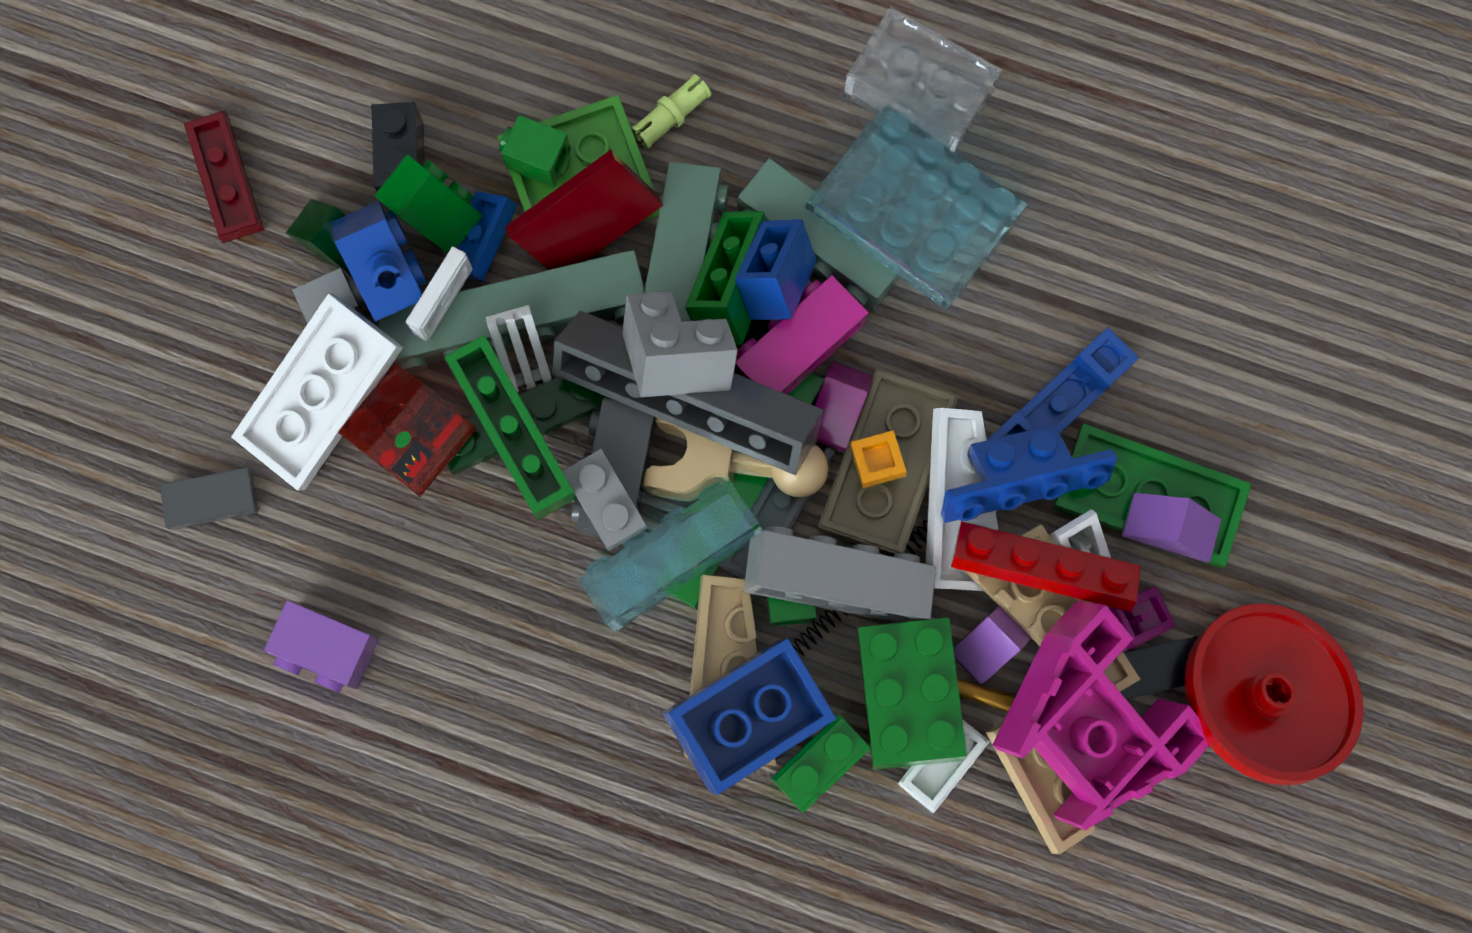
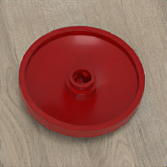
M1262 603L1244 605L1226 612L1209 624L1199 634L1191 648L1185 671V689L1188 705L1199 717L1206 742L1218 756L1237 771L1264 783L1298 785L1328 774L1342 764L1352 752L1359 738L1363 722V699L1358 677L1341 646L1323 627L1312 619L1283 606Z

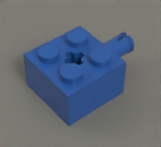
M377 201L331 222L334 242L375 322L419 301L422 296L420 286L427 283L412 248L404 251L402 245L408 242L395 213L391 210L385 212L380 201Z

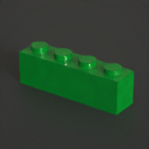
M485 335L446 355L444 358L536 520L538 521L574 501L576 496Z

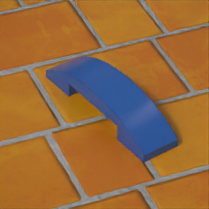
M1108 327L1061 373L987 440L1055 424L1060 434L1127 371L1139 357Z

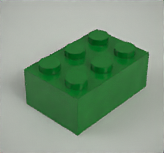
M940 618L858 627L857 637L873 770L964 761L967 757L950 619Z

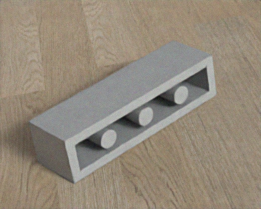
M778 526L767 527L766 530L750 539L743 589L745 593L895 623L931 619L936 566L920 563L921 558L917 555L906 553L894 554V557L879 554V549L874 546L862 544L853 545L852 548L836 545L837 540L834 538L819 535L810 536L809 539L793 536V530Z

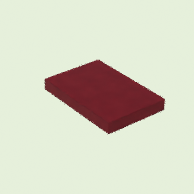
M610 149L505 227L508 236L548 270L587 261L660 209L663 204L659 195Z

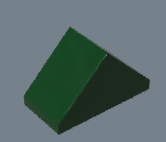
M311 199L286 231L287 236L337 269L341 268L346 275L353 278L334 242L331 226L332 221L346 215L337 207Z

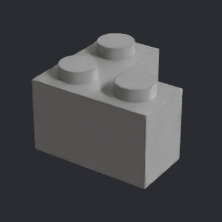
M672 291L627 294L622 337L640 397L730 391L738 349L727 319L682 322Z

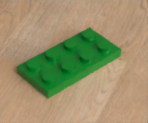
M1084 423L1080 426L1070 454L1072 458L1113 449L1117 460L1108 482L1095 489L1082 488L1064 493L1055 499L1053 508L1077 517L1092 509L1097 513L1100 525L1122 533L1134 493L1190 498L1221 519L1211 560L1207 564L1220 569L1226 566L1252 483Z

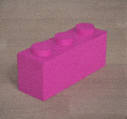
M833 275L822 284L816 280L804 290L800 298L802 302L797 306L792 319L771 320L767 326L770 331L758 342L755 338H751L737 351L736 358L738 360L735 361L734 373L788 395L865 325L869 312Z

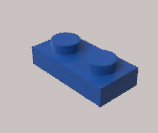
M476 191L470 205L483 216L457 249L466 253L473 270L467 279L483 282L506 232L505 226L510 223L517 205L508 197Z

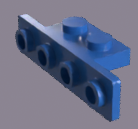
M1055 424L971 444L969 457L981 482L947 490L943 500L941 516L945 523L957 520L969 521L980 514L1000 509L1012 510L1023 503L1043 498L1046 500L1055 499L1064 493L1082 488H1098L1110 480L1117 456L1113 449L1072 458Z

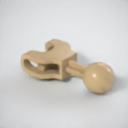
M655 417L656 424L665 434L674 435L687 441V450L683 458L674 465L650 466L647 468L643 475L641 487L654 496L691 502L704 496L715 486H733L734 474L737 473L773 478L776 486L785 494L793 497H807L816 493L824 485L828 476V461L823 451L817 445H814L797 474L793 475Z

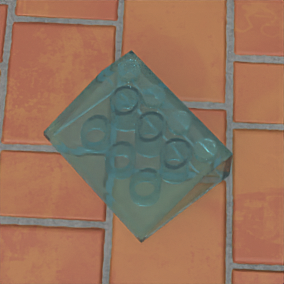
M887 105L861 132L808 200L805 208L947 310L1007 238L1028 204Z

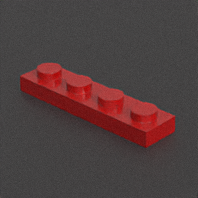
M961 521L951 567L1132 612L1137 602L1141 565Z

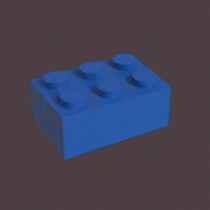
M788 638L777 640L662 712L709 792L717 795L836 719Z

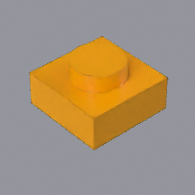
M894 430L850 442V449L862 488L906 477L907 471Z

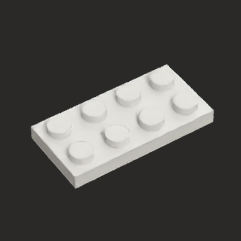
M328 293L231 437L297 491L306 490L404 347L339 296Z

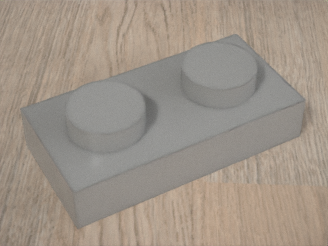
M602 449L562 471L608 551L647 529V525Z

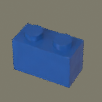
M803 219L761 222L735 277L736 284L751 320L792 319L817 261Z

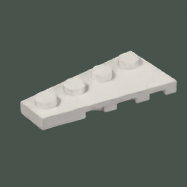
M951 408L933 409L926 564L936 566L934 588L984 591L964 570L951 567L961 520L945 523L941 516L943 500L947 490L981 482L969 457L971 444L987 441L982 411ZM995 511L980 514L969 521H963L999 530Z

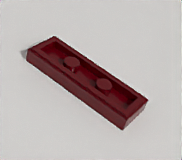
M223 110L184 123L218 238L222 243H226L263 231L264 228L231 121L226 111Z

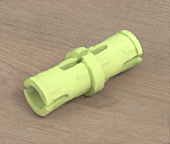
M696 74L692 75L669 97L662 96L657 101V107L640 122L631 127L635 139L639 143L642 140L644 141L642 146L645 149L651 148L652 144L672 127L679 128L685 123L684 117L704 100L711 97V91L706 83L702 81L698 84L700 81L699 76Z

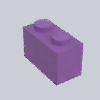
M287 600L263 651L277 656L273 665L296 675H299L303 667L318 674L315 683L340 693L343 685L357 689L379 639Z

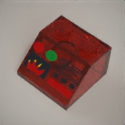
M394 364L338 433L363 455L417 496L421 497L477 428L424 383L397 364Z

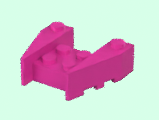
M1076 601L1046 633L992 745L996 750L1020 758H1024L1034 747L1073 792L1053 815L1060 821L1087 830L1113 815V809L1130 799H1140L1153 791L1151 787L1167 778L1175 779L1187 772L1209 747V744L1203 734L1199 717L1189 705L1158 698L1144 715L1140 717L1103 673L1128 646L1133 637L1106 605Z

